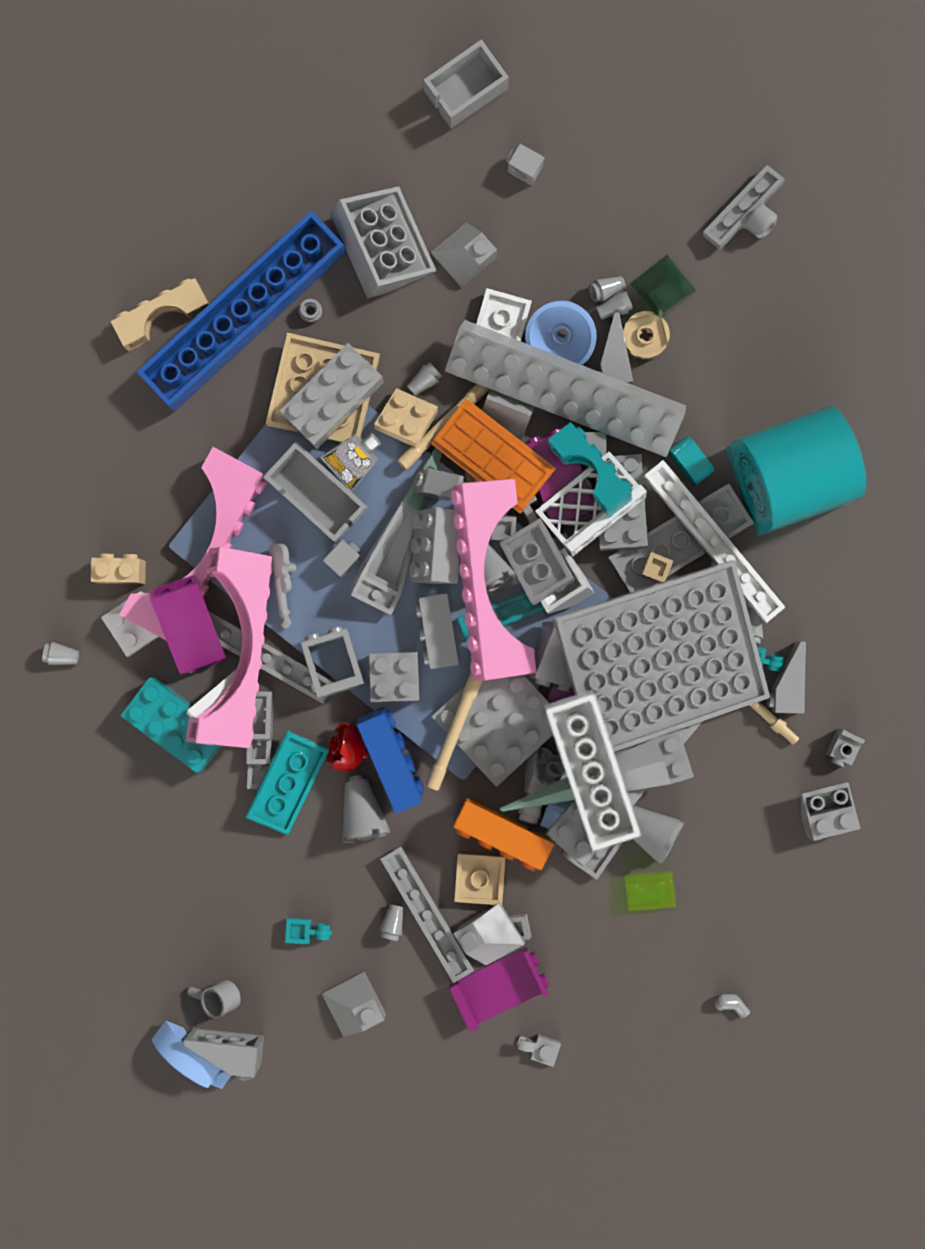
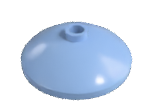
M553 301L538 308L531 316L525 333L526 344L583 365L592 355L597 337L596 328L590 315L582 307L569 301ZM564 329L567 335L561 336L559 330Z

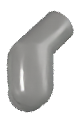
M721 994L714 1000L717 1010L734 1009L741 1019L750 1013V1010L735 994Z

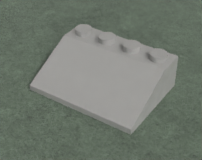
M399 186L340 199L330 212L367 298L386 294L436 272V268Z

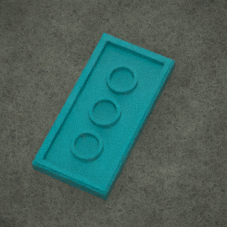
M285 730L244 815L245 818L289 835L330 749Z

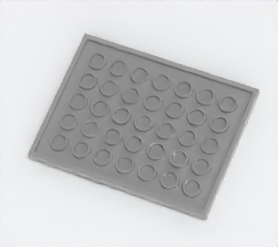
M734 560L553 618L574 694L578 695L590 690L593 691L613 752L770 698Z

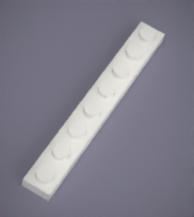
M664 460L644 475V478L716 564L730 560L735 561L744 598L765 623L785 608Z

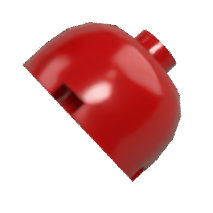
M341 722L335 729V731H338L337 737H331L328 749L330 750L327 754L326 762L331 763L327 766L330 769L350 771L358 767L362 760L365 761L369 752L359 729L351 724Z

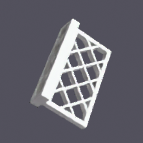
M610 451L601 458L605 462L609 460L616 470L621 473V475H617L620 480L625 479L632 486L631 502L610 518L600 507H597L596 502H594V506L580 505L581 493L593 494L594 491L582 489V481L590 477L597 478L596 485L598 483L597 474L593 473L594 470L589 467L535 511L563 544L571 557L575 556L646 498L647 491L641 484L638 485ZM568 492L578 493L577 505L563 504L564 495ZM549 507L560 508L559 520L548 519L543 512ZM563 508L577 509L576 521L562 520ZM579 510L594 511L593 519L589 522H578ZM596 511H602L596 516ZM553 524H558V530ZM561 524L575 526L574 534L567 540L560 533Z

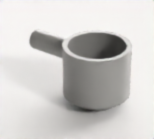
M223 980L204 991L195 987H190L187 991L188 996L201 1000L204 1012L213 1019H218L228 1014L240 1005L239 990L229 980Z

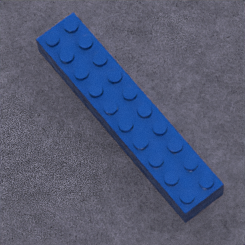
M311 210L146 362L137 373L175 412L346 254L344 244Z

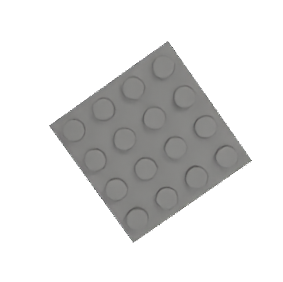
M524 675L483 680L456 744L497 787L554 734L545 709V705L550 703ZM464 687L432 715V718L446 733H448L462 698Z

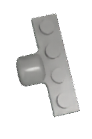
M766 165L703 231V237L719 250L742 228L749 230L757 238H764L771 232L777 222V214L766 207L765 203L784 184L785 178Z

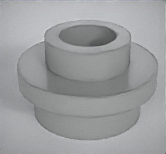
M315 299L304 300L299 306L300 317L308 323L318 321L322 316L321 304ZM309 308H314L315 312L314 314L309 315L307 314V310Z

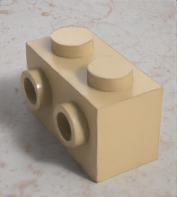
M99 554V558H91V582L98 584H145L146 561L138 559L136 554H123V558H114V554Z

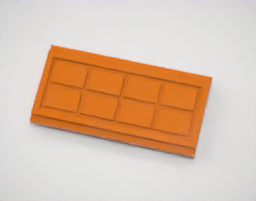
M468 399L462 402L431 443L479 482L515 479L517 504L512 508L520 514L556 470L553 465Z

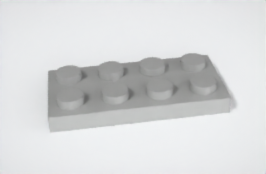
M642 454L614 456L638 485L641 484L644 488ZM645 499L599 535L600 551L648 548Z

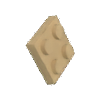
M396 388L374 423V429L417 448L438 413V406Z
M458 853L454 902L495 905L500 902L502 905L505 857Z

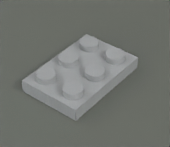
M540 518L499 543L533 605L575 581L549 531Z

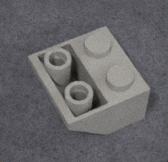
M848 782L801 793V817L807 838L815 841L861 829Z

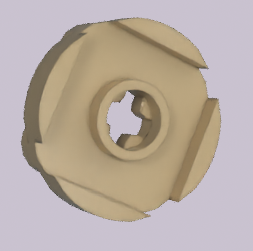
M642 311L632 315L626 322L623 333L627 351L632 358L649 360L659 356L665 350L670 338V331L662 317L660 318L650 311ZM642 330L652 334L648 341L640 338Z

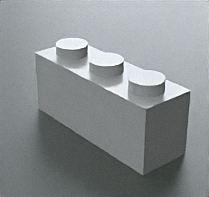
M447 593L419 598V604H415L417 618H422L423 627L419 628L421 642L426 641L427 651H423L425 665H430V669L459 665Z

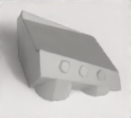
M539 747L525 760L523 765L525 789L523 793H535L568 778L561 754L558 756L553 755L549 749Z

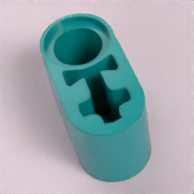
M689 436L679 441L668 452L675 464L694 486L714 472L710 461Z

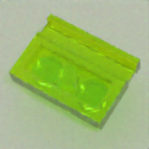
M672 871L624 875L628 911L676 907Z

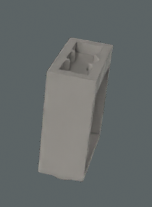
M341 626L328 630L327 635L320 637L319 634L309 635L305 637L304 642H301L318 699L364 685L347 628L342 630ZM344 638L355 676L321 686L309 648Z

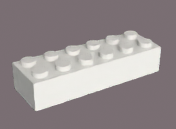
M590 690L545 705L593 851L641 836L593 691Z

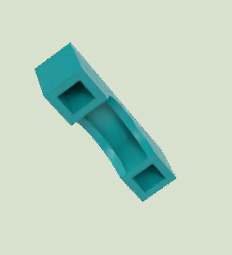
M570 422L548 439L550 449L564 465L580 463L589 466L596 472L598 483L593 491L594 501L610 518L632 501L631 491L633 489L625 479L620 480L616 475V468L610 461L606 463L601 458L602 453L595 444L590 445L587 442L585 432L580 427L575 428Z

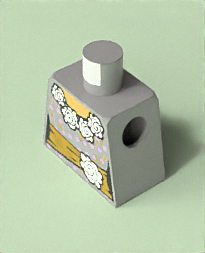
M355 434L328 450L321 459L347 489L352 492L378 460L373 451L381 443L374 434H370L363 441Z

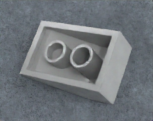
M193 1028L184 1040V1046L227 1074L236 1076L239 1080L254 1078L261 1066L264 1035Z

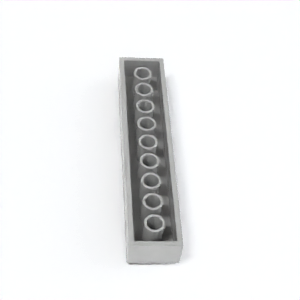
M464 320L458 330L445 372L664 457H667L686 411V405L467 320Z

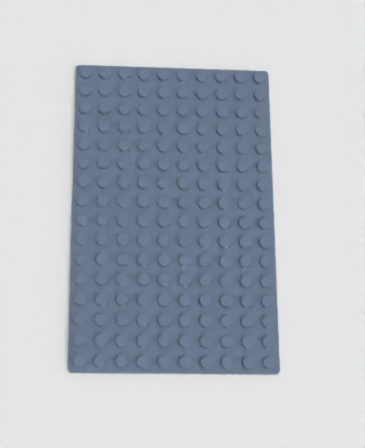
M368 406L361 440L363 441L370 434H374L381 445L373 451L378 460L352 491L369 509L355 525L349 524L351 530L342 538L346 543L351 540L360 549L358 554L362 558L343 578L330 568L323 560L338 544L334 543L269 482H267L262 494H257L255 497L253 511L249 516L245 515L242 521L244 524L242 531L238 536L234 535L230 544H232L231 549L269 556L271 545H286L289 552V561L296 565V571L289 573L291 590L286 593L291 625L289 628L281 627L280 622L282 618L278 613L273 571L269 579L270 595L267 599V620L265 624L302 654L304 652L301 642L305 641V637L313 634H319V637L328 634V630L341 626L342 630L347 628L364 682L363 686L350 689L349 691L374 711L385 707L386 712L391 711L396 722V728L437 760L447 733L432 718V715L466 685L471 673L470 664L472 658L471 651L468 648V640H464L456 619L466 614V606L462 598V590L464 589L463 579L458 571V584L432 585L411 582L409 568L413 558L412 552L402 594L391 615L348 594L358 574L359 567L414 482L416 474L420 472V469H422L431 455L425 451L407 471L398 464L397 459L411 445L375 430L374 423L380 414ZM265 424L237 460L265 475L287 450L297 442L339 480L323 462L321 457L340 443L326 440L316 450L301 434L269 427ZM439 462L438 471L455 474L443 463ZM213 490L169 545L172 551L194 568L207 552L215 531L217 511ZM428 497L425 509L444 508L455 510L451 500H436ZM516 522V532L524 527ZM490 538L488 544L506 563L509 562L499 544L503 540H491ZM216 577L210 578V581L228 594ZM586 577L595 594L576 606L549 614L545 610L503 627L515 639L534 648L535 655L543 622H554V617L604 602L608 599V593ZM511 583L499 593L488 597L490 604L493 605L525 593V590L521 583L515 586ZM447 593L459 665L430 669V665H425L423 651H427L426 641L421 642L419 628L423 627L422 618H417L415 604H419V598ZM344 638L309 648L313 662L336 681L355 676ZM418 652L420 700L371 702L369 654ZM524 674L527 680L537 689L539 684H535L536 679L530 678V674ZM456 744L447 769L464 780L473 771L476 764Z

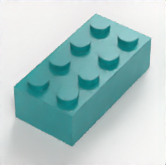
M149 677L121 714V717L196 773L203 772L222 746L186 742L189 721L187 711L193 705L156 677Z

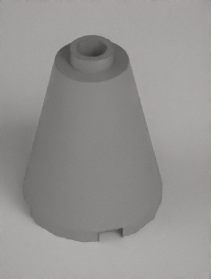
M488 544L484 560V580L487 595L491 597L511 584L509 579L512 577L515 580L516 574Z
M363 775L349 777V782L345 783L343 843H354V838L367 841L390 834V828L369 780L363 779Z
M633 806L632 810L641 836L632 839L654 860L662 864L685 823L676 818Z

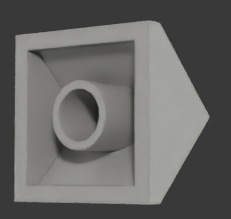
M491 389L482 411L521 441L535 406Z

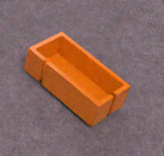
M468 797L465 798L454 821V828H456V833L467 839L472 836L478 839L479 845L489 850L493 846L499 849L501 856L512 861L515 857L521 860L522 866L531 871H535L536 868L542 871L554 846L551 838L533 829L530 832L527 830V826Z

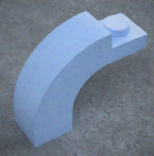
M165 1020L152 1038V1042L159 1053L175 1069L192 1081L206 1088L213 1085L222 1089L232 1075L227 1074L184 1046V1040L188 1036L185 1029Z

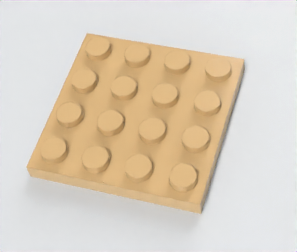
M287 333L266 426L299 433L283 417L280 410L344 345ZM354 348L377 371L380 354ZM370 397L327 440L342 443L355 434L361 439Z

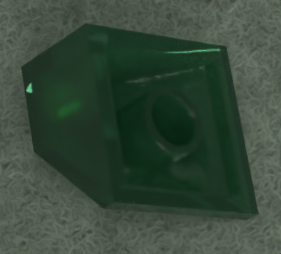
M668 255L630 284L650 310L655 313L654 315L660 318L665 317L696 292L695 288Z

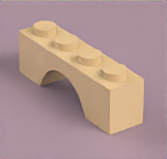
M195 278L192 280L186 279L171 291L164 290L157 295V298L151 301L140 302L134 310L119 313L111 323L122 345L130 352L150 341L151 325L160 315L166 312H179L192 320L209 305V302Z

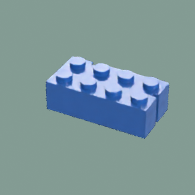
M385 707L358 717L357 726L396 814L422 803V795L425 792L420 777H415L413 774L415 766L410 754L405 756V742L401 733H395L396 722L392 712H386Z

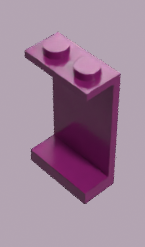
M561 429L549 432L548 437L540 440L539 437H535L526 441V445L556 468L539 490L543 503H546L583 473L580 463L564 465L550 449L548 439ZM586 478L582 481V489H589ZM568 492L564 495L563 504L577 505L578 493ZM581 493L580 505L594 506L592 495ZM549 507L546 510L548 519L559 520L560 508ZM563 508L562 520H576L577 509ZM579 510V518L593 514L594 511Z
M195 575L149 590L150 601L180 674L195 672L202 666L215 665L226 658Z
M525 947L468 974L455 983L451 982L449 984V989L469 1032L479 1029V1023L540 994H543L544 997L548 996L546 988L550 987L545 974H539L536 966L540 965L534 951L529 953L528 948Z

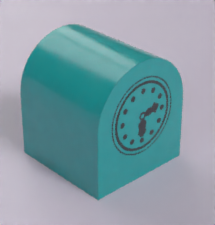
M833 406L824 407L738 438L725 448L748 514L754 522L753 527L757 537L849 504L862 498L866 491L865 467L857 440L845 417Z

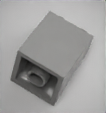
M543 622L535 651L536 673H531L529 677L536 679L535 684L549 687L550 683L558 685V690L571 693L573 687L555 623Z

